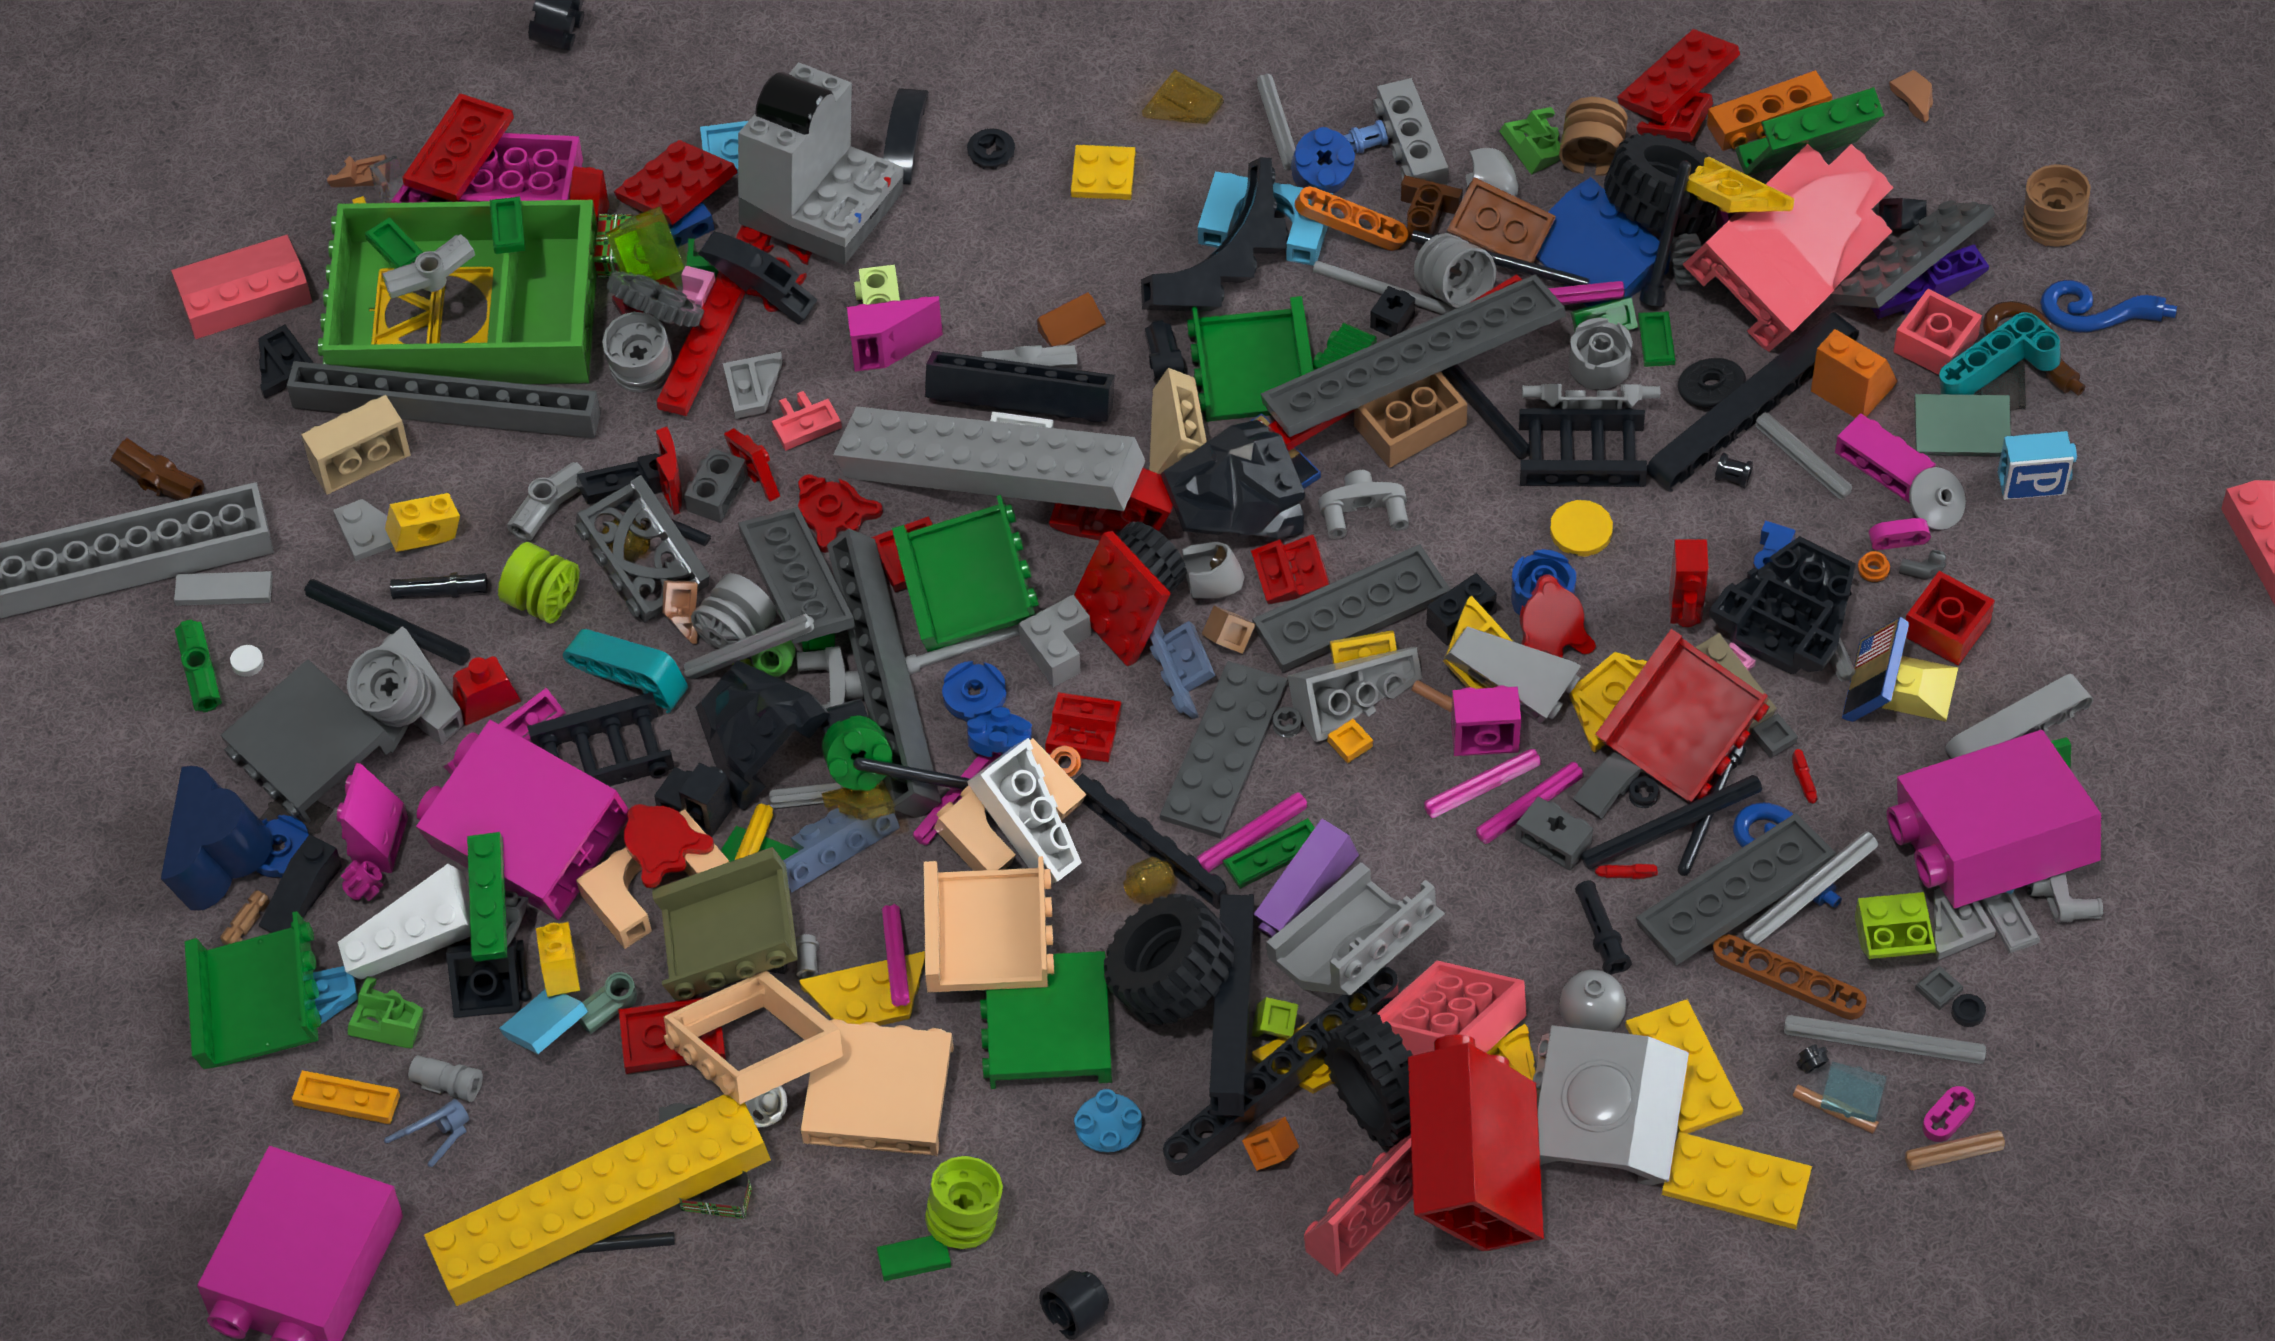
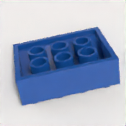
M1592 177L1568 191L1548 211V213L1555 215L1556 219L1536 257L1544 266L1589 278V284L1621 281L1624 284V298L1632 297L1641 291L1642 287H1645L1646 282H1650L1660 241L1645 227L1641 226V223L1631 221L1626 218V214L1617 211L1614 204L1609 202L1605 190ZM1671 251L1669 253L1664 275L1669 272ZM1613 300L1588 302L1584 304L1587 307H1591Z

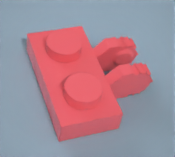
M801 391L796 396L797 402L802 409L796 412L793 411L791 404L786 398L779 400L780 408L785 416L773 420L772 427L785 451L842 428L841 420L829 399L812 405L805 392Z

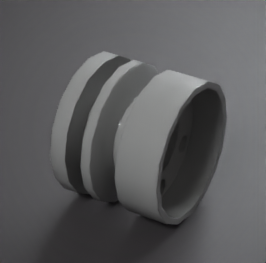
M1444 233L1435 235L1426 241L1419 250L1414 263V276L1418 286L1426 293L1441 299L1455 308H1459L1493 288L1496 280V266L1493 257L1486 250L1456 235Z
M631 312L619 316L606 328L602 340L604 353L609 363L612 378L620 387L628 391L642 393L653 391L665 384L674 366V359L665 327L657 318L642 312Z
M729 573L724 575L712 589L711 596L705 598L701 606L694 610L691 615V621L697 633L707 644L714 648H722L766 630L775 620L777 612L769 596L759 586L741 575Z
M376 647L365 651L354 661L347 678L349 697L355 705L387 726L402 727L413 723L423 715L430 703L432 689L429 677L422 668L389 647Z

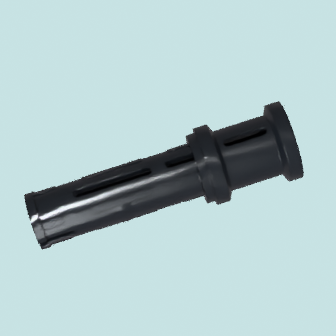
M1587 880L1579 883L1575 888V892L1579 897L1595 936L1593 947L1601 955L1603 971L1612 975L1628 970L1632 965V960L1623 950L1621 934L1612 928L1595 882Z

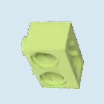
M895 265L859 269L860 281L854 282L856 300H862L863 304L867 305L885 303L892 300L900 301Z

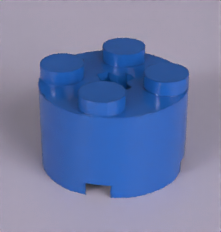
M1320 127L1304 135L1298 142L1291 160L1292 176L1296 185L1302 188L1311 186L1329 193H1336L1343 188L1351 174L1355 161V152L1350 142L1341 133L1327 127ZM1318 160H1325L1327 164L1324 163L1322 165H1319L1317 162Z
M1542 549L1533 551V555L1526 558L1523 556L1516 562L1512 571L1511 602L1514 611L1518 615H1520L1522 605L1525 607L1527 601L1533 596L1531 593L1536 587L1537 580L1543 575L1554 576L1561 586L1575 595L1576 572L1564 555L1556 551Z

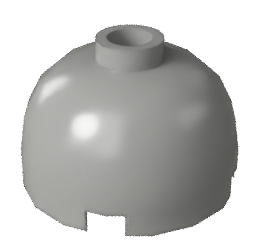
M1591 969L1579 972L1571 977L1562 989L1559 1011L1562 1020L1568 1027L1612 1032L1619 1027L1625 1016L1626 997L1623 987L1615 977L1604 971Z

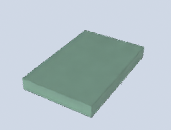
M1915 394L1916 451L1925 455L2001 456L2004 437L2011 436L2009 395Z

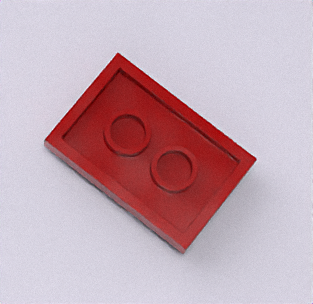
M703 998L618 1009L626 1074L689 1065L683 1056L667 1046L664 1040V1035H666L664 1016ZM722 1026L698 1037L726 1060Z

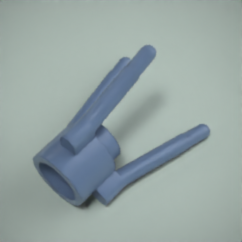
M453 1099L429 1116L386 1137L384 1142L390 1143L435 1122L443 1133L450 1131L452 1134L428 1162V1166L433 1167L456 1139L467 1132L463 1125L469 1121V1116L458 1100Z

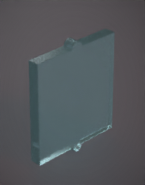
M1832 1062L1820 1108L1844 1114L1847 1118L1852 1116L1875 1123L1887 1076L1865 1071L1859 1066L1854 1068Z

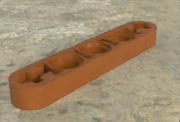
M1723 935L1714 942L1713 958L1716 963L1845 1019H1857L1865 1012L1866 996L1856 987L1733 935ZM1728 946L1733 947V952H1730L1728 956L1722 954L1723 949H1726ZM1743 951L1747 952L1744 962L1740 963L1739 960L1742 957ZM1753 959H1762L1767 963L1768 967L1757 971L1751 968L1749 962ZM1784 972H1793L1797 975L1798 981L1793 984H1787L1780 979V975ZM1815 985H1823L1829 990V994L1825 997H1817L1811 992V988ZM1835 991H1838L1839 997L1836 998V1003H1834L1832 1000L1834 999ZM1853 998L1857 1000L1856 1005H1853L1851 1009L1845 1007L1846 1002Z

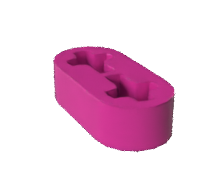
M1922 518L1878 523L1870 528L1868 532L1872 548L1876 551L1926 544L1931 538L1927 521Z
M1961 1086L1950 1088L1924 1117L1922 1129L1924 1135L1934 1142H1943L1949 1139L1971 1115L1975 1104L1973 1093ZM1965 1099L1964 1106L1959 1105L1954 1111L1951 1110L1954 1100ZM1943 1117L1947 1118L1944 1129H1932L1933 1122L1939 1123Z

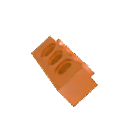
M1815 70L1709 108L1707 127L1722 151L1731 148L1736 149L1740 145L1747 144V142L1758 138H1766L1761 122L1831 101L1832 94Z

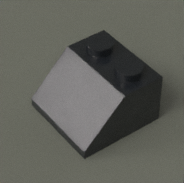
M516 937L512 939L507 947L506 958L475 962L471 955V942L449 945L446 956L454 1018L520 1011L519 961Z

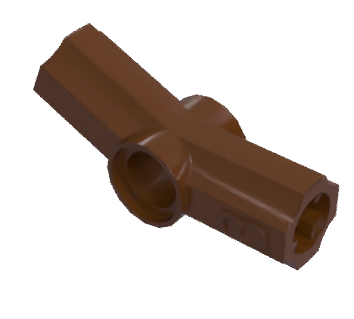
M128 438L121 442L110 460L135 477L138 485L143 490L149 489L157 493L156 496H160L162 493L179 501L202 495L205 487L203 480L178 470L175 464L168 458L161 455L153 456Z

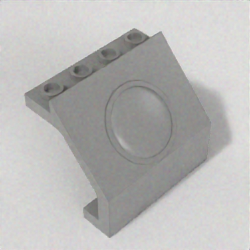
M1360 862L1266 942L1267 956L1270 961L1303 990L1351 995L1445 913L1436 906L1435 887L1427 880L1421 883V892L1412 900L1408 896L1404 897L1403 901L1395 900L1371 881L1370 869Z
M1551 1025L1550 1033L1542 1035L1539 1043L1537 1068L1532 1080L1536 1082L1540 1165L1555 1161L1612 1167L1637 1174V1182L1643 1185L1652 1186L1668 1182L1689 1052L1649 1036Z

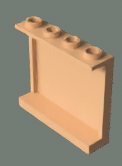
M1043 856L1038 857L1039 868L938 872L937 861L924 862L925 976L927 993L1048 987V974H1054L1053 954H1047V946L1053 945L1052 925H1046V917H1052V898L1045 897V889H1051V869H1044Z
M838 1019L829 1020L840 1029L843 1056L810 1072L801 1126L803 1143L938 1156V1135L950 1053L954 1051L952 1033L938 1028H931L926 1031L915 1030L905 1025H898L893 1028L882 1027L872 1022H865L859 1025L848 1024Z

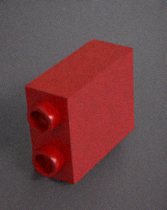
M1455 1034L1437 1038L1434 1041V1051L1408 1057L1414 1215L1481 1251H1491L1544 1239L1536 1082L1510 1068L1509 1060L1506 1057L1489 1055L1477 1048L1475 1039L1470 1036Z

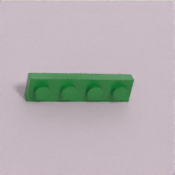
M500 832L467 836L471 955L474 962L506 958L507 934L503 837Z

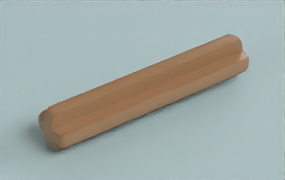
M1991 1131L1907 1150L1905 1161L1909 1170L1921 1169L2003 1150L2005 1139L2001 1131Z

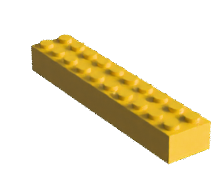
M723 1094L426 1233L424 1237L456 1306H459L680 1203V1199H690L741 1175L742 1171L747 1172L771 1159L746 1104H739L729 1095Z

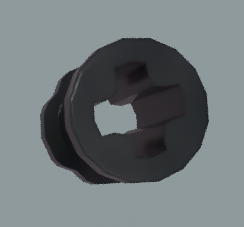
M1722 453L1716 469L1715 480L1725 479L1740 484V487L1745 489L1752 473L1753 461L1741 462L1728 458V454Z

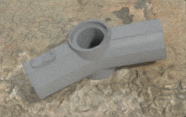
M461 234L459 236L455 235L437 250L419 254L414 263L382 273L390 298L393 299L420 289L430 292L442 289L446 284V277L474 257L475 252L465 237Z
M1033 345L1015 347V349L982 352V357L1075 370L1077 368L1075 345H1057L1053 347Z
M578 462L570 463L549 478H537L529 484L528 496L507 524L508 530L516 538L523 541L532 540L548 516L558 510L559 504L580 491L576 483L577 474L585 473V471Z

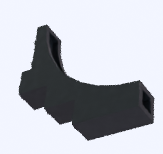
M1260 157L1248 163L1247 190L1242 210L1231 232L1212 254L1191 268L1174 273L1151 274L1141 279L1142 310L1192 311V307H1197L1199 312L1213 311L1222 307L1224 300V288L1221 282L1242 283L1254 278L1257 260L1253 253L1275 254L1287 248L1286 243L1289 237V230L1286 227L1285 218H1274L1277 202L1275 197H1273L1275 169L1272 167V158Z

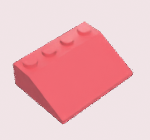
M288 235L171 270L195 339L313 303L307 280Z
M2255 480L2226 489L2221 510L2275 605V481Z
M1436 961L1377 1014L1380 1015L1382 1023L1387 1021L1391 1024L1392 1032L1395 1035L1399 1033L1403 1039L1402 1044L1413 1055L1434 1051V1041L1437 1038L1455 1034L1474 1038L1476 1047L1487 1053L1527 1016L1525 982L1516 978Z
M1411 1134L1396 1143L1387 1153H1381L1375 1159L1372 1168L1364 1176L1359 1175L1351 1184L1350 1190L1342 1198H1337L1331 1203L1327 1214L1319 1222H1312L1305 1231V1251L1337 1276L1413 1199Z

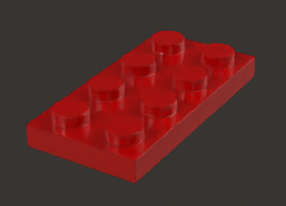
M1692 29L1617 96L1618 104L1628 110L1665 123L1740 55L1739 47L1736 44Z
M459 93L402 177L404 186L458 202L513 121V110Z

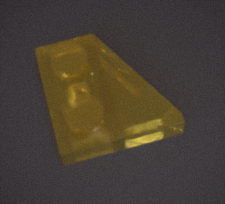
M883 780L870 791L852 790L844 787L821 793L825 807L829 808L837 804L839 812L853 815L854 818L863 821L895 813L892 798Z

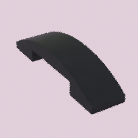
M899 88L894 99L883 159L903 166V184L911 185L915 165V151L922 115L925 113L928 90Z

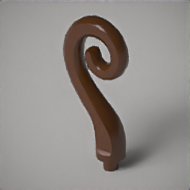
M2016 301L2001 302L1993 305L1987 311L1983 320V329L1986 336L1998 328V323L2002 319L2014 317L2023 312L2036 315L2052 330L2053 328L2049 320L2039 310L2028 304ZM2062 358L2057 368L2051 371H2044L2049 381L2065 394L2071 390L2079 396L2085 390L2086 386L2079 381L2080 374L2064 362Z

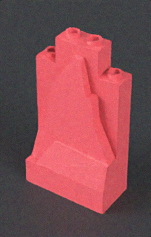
M1807 144L1766 183V185L1794 198L1793 210L1736 212L1682 264L1703 287L1716 276L1757 318L1758 321L1747 332L1768 352L1788 337L1893 232L1887 226L1884 219L1872 211V208L1894 187L1881 172H1878L1869 163L1866 156L1852 144L1829 165L1823 160L1822 155L1817 150H1814Z

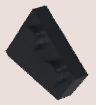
M286 324L258 338L261 372L260 387L263 397L266 399L287 388L294 361L313 363Z

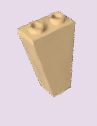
M1170 368L1166 370L1154 387L1152 397L1149 470L1157 474H1161L1164 470L1207 442L1195 378Z

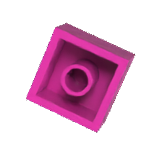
M1500 685L1493 688L1480 689L1466 687L1461 690H1453L1451 730L1454 756L1519 753L1521 712L1518 686L1507 687Z

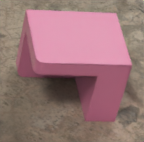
M685 266L681 274L682 293L686 294L688 299L694 300L695 304L700 305L702 308L715 282V275L713 272Z

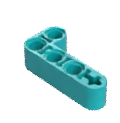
M2028 312L2019 313L1941 368L1939 373L1941 394L1973 395L2024 358L2039 370L2051 371L2057 368L2061 361L2060 338L2057 333L2036 315Z
M581 629L562 654L564 660L569 665L585 673L642 689L644 694L653 692L656 705L666 709V713H670L688 690V684L679 667L667 653L589 629Z

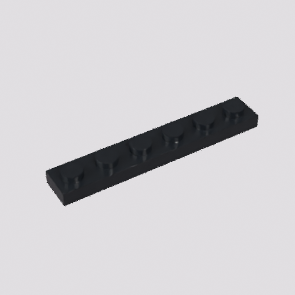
M1083 773L1074 780L1086 794L1082 802L1084 805L1217 910L1220 908L1221 894H1227L1226 884L1221 877L1214 873L1210 874L1202 868L1200 862L1194 856L1183 853L1170 837L1162 836L1155 831L1152 824L1146 818L1138 817L1131 812L1128 805L1122 799H1115L1108 794L1099 781L1091 780Z

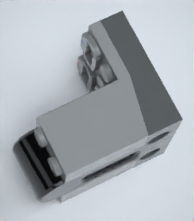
M798 62L789 74L778 72L768 79L758 97L755 114L738 133L739 224L843 265L853 256L903 191V166L851 146V82Z

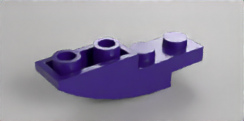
M1975 245L1950 252L1880 308L1871 309L1878 319L1900 311L1903 315L1908 314L1927 289L1947 298L1987 272L1989 265Z

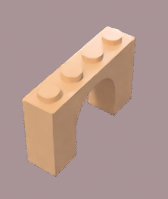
M1032 738L1030 740L1033 747L1031 750L1037 765L1040 764L1045 775L1043 780L1050 796L1053 795L1058 805L1056 810L1062 821L1082 804L1086 794ZM968 785L960 794L962 799L954 805L952 802L947 803L936 814L939 818L934 829L973 871L1004 870L1012 864L1016 854L992 830L986 819L984 805Z
M685 809L679 812L685 817L688 825L694 831L706 834ZM714 844L713 850L708 854L688 853L684 855L686 861L684 871L691 876L726 864L729 860ZM627 848L614 852L606 861L595 868L586 870L581 877L576 879L582 898L624 949L652 932L647 913L628 892L632 879L642 870V867L632 859Z

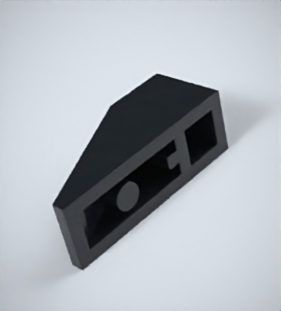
M309 834L291 858L259 923L260 928L270 933L292 928V912L296 911L304 918L342 867L336 847Z

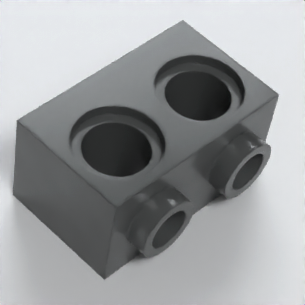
M711 448L707 457L700 460L697 474L693 481H689L685 486L683 499H685L687 511L721 523L748 477L746 459Z

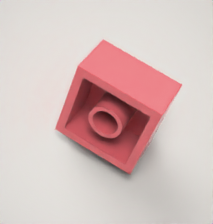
M1927 289L1897 329L1893 352L1939 375L1944 365L1970 348L1977 340L1982 315Z

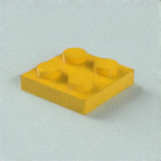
M1076 145L1071 197L1131 200L1136 154L1135 147Z

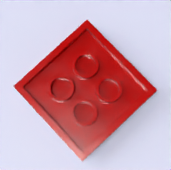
M678 140L669 145L654 160L649 161L634 176L626 179L614 193L616 198L622 203L673 225L738 172L734 163Z
M1113 531L1103 533L1074 596L1090 616L1091 628L1126 666H1130L1138 661L1171 593Z

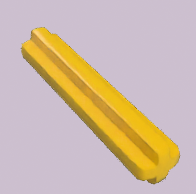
M760 803L756 806L735 860L759 852L773 817V808L770 805Z

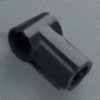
M1163 320L1152 322L1150 326L1145 328V337L1150 353V369H1153L1154 372L1153 381H1159L1168 368L1185 374L1181 350L1176 348L1171 325L1163 322Z

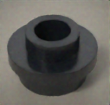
M1816 1044L1804 1049L1799 1053L1801 1059L1796 1062L1798 1068L1802 1067L1805 1073L1808 1074L1815 1068L1825 1065L1829 1062L1826 1055L1828 1050L1826 1047L1818 1048Z

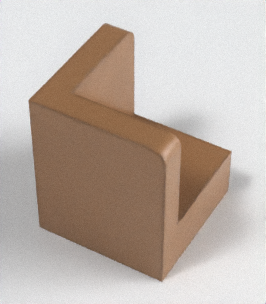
M1214 605L1202 635L1216 644L1243 654L1255 624L1238 614Z

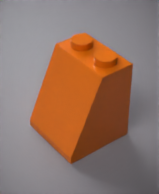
M1836 329L1817 348L1811 392L1854 418L1860 413L1867 417L1898 382L1887 359Z

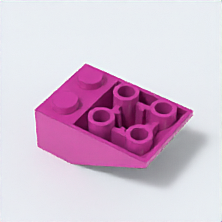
M939 296L920 297L918 299L902 301L892 300L885 303L860 304L847 307L855 372L886 368L943 335Z
M356 763L353 775H348L346 779L344 803L341 802L337 809V822H340L342 826V839H345L347 843V856L351 857L352 862L357 860L361 865L364 861H370L381 872L392 873L408 820L405 805L361 763Z

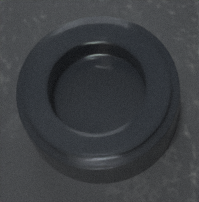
M1973 994L1958 996L1954 1000L1951 1009L1953 1019L1964 1027L1979 1025L1986 1013V1006L1983 1000Z

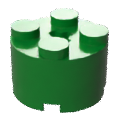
M851 716L849 719L841 722L839 720L827 730L822 743L824 760L832 778L841 786L852 790L870 791L886 777V775L860 771L853 766L854 760L858 757L892 763V750L880 726L872 719L864 716Z

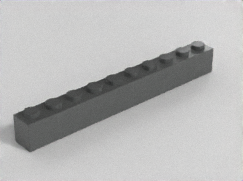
M298 361L293 362L287 383L292 407L299 409L348 413L365 405L370 400L386 395L401 419L595 438L601 415L597 391Z
M848 528L828 543L827 548L836 583L854 617L855 627L848 629L869 718L875 721L884 732L892 750L893 764L933 771L876 541L869 536ZM891 776L884 778L893 810L917 818L922 817L941 803L937 785Z

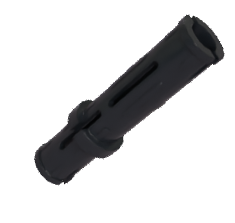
M458 572L450 573V576L391 579L390 591L392 599L451 595L452 598H457L459 594L488 593V579L486 573L458 575Z

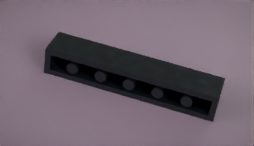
M932 351L926 364L925 397L934 398L939 402L956 401L964 402L969 406L986 405L994 406L999 410L1016 409L1023 410L1029 414L1046 413L1056 415L1059 418L1075 417L1094 423L1107 422L1113 409L1115 375Z

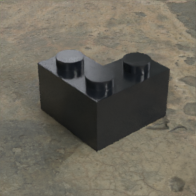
M700 762L693 772L689 770L683 771L674 767L654 795L656 806L670 807L678 812L685 809L701 829L711 837L714 836L733 809L727 775L715 766L708 767Z

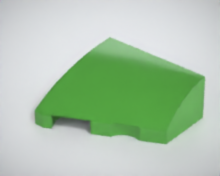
M1552 107L1533 110L1527 119L1504 123L1499 131L1531 175L1560 160L1561 144L1558 141V128L1551 127L1546 119L1555 115Z
M367 976L358 995V1005L348 1024V1035L412 1049L421 1024L423 1008L413 1002L404 1000L401 994L394 990L385 994L372 989L376 985L377 979ZM373 1017L378 1021V1023L366 1018Z

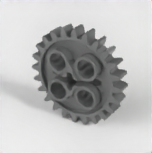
M615 271L612 272L606 288L609 289V292L615 294V297L623 299L626 305L644 311L646 314H651L666 323L696 327V325H699L704 314V309L700 305L695 304L694 300L688 299L686 294L664 284L660 285L659 282L644 275Z

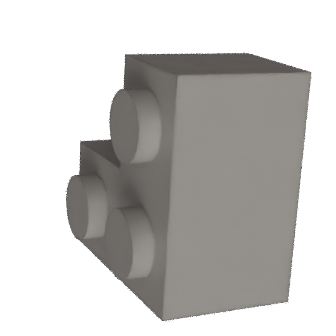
M1074 595L1019 623L1021 645L1053 688L1081 673L1080 654L1074 645L1091 636L1090 616Z

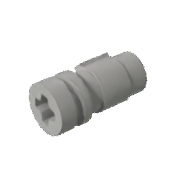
M419 1055L413 1059L408 1073L409 1080L421 1084L422 1089L439 1094L446 1091L449 1096L458 1097L468 1102L475 1100L483 1080L481 1070L461 1064L453 1066L444 1061Z

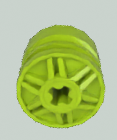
M525 542L514 550L502 571L498 585L499 599L501 602L521 611L527 609L528 614L536 618L539 617V619L549 624L554 623L559 619L568 603L574 598L580 576L578 564L567 559L565 560L558 555L551 556L549 551L530 542Z
M961 1156L948 1159L941 1163L934 1171L925 1222L928 1231L937 1241L948 1247L967 1249L983 1244L994 1233L1003 1185L1000 1175L992 1165L979 1158Z

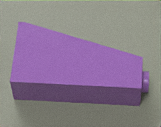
M1323 818L1319 821L1255 911L1254 916L1260 924L1258 927L1260 931L1272 938L1334 885L1359 856L1348 834Z

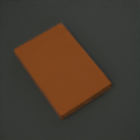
M1474 177L1447 229V233L1456 235L1482 249L1534 263L1556 216Z

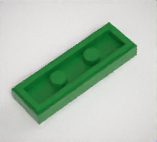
M1307 818L1223 860V865L1239 889L1289 865L1315 827Z

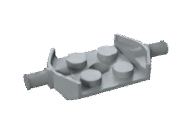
M1562 384L1522 385V398H1541L1551 408H1554L1560 402L1561 409H1622V402L1628 408H1632L1638 400L1647 398L1660 399V386H1642L1641 384H1621V397H1617V391L1597 390V397H1586V390H1565V396H1561Z

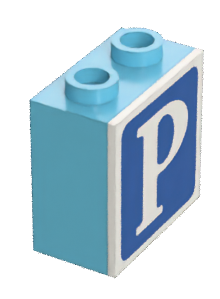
M2067 431L2004 437L1997 471L2004 500L2066 494L2068 483L2072 480L2073 476L2072 465L2077 459L2076 446L2074 443L2070 444Z

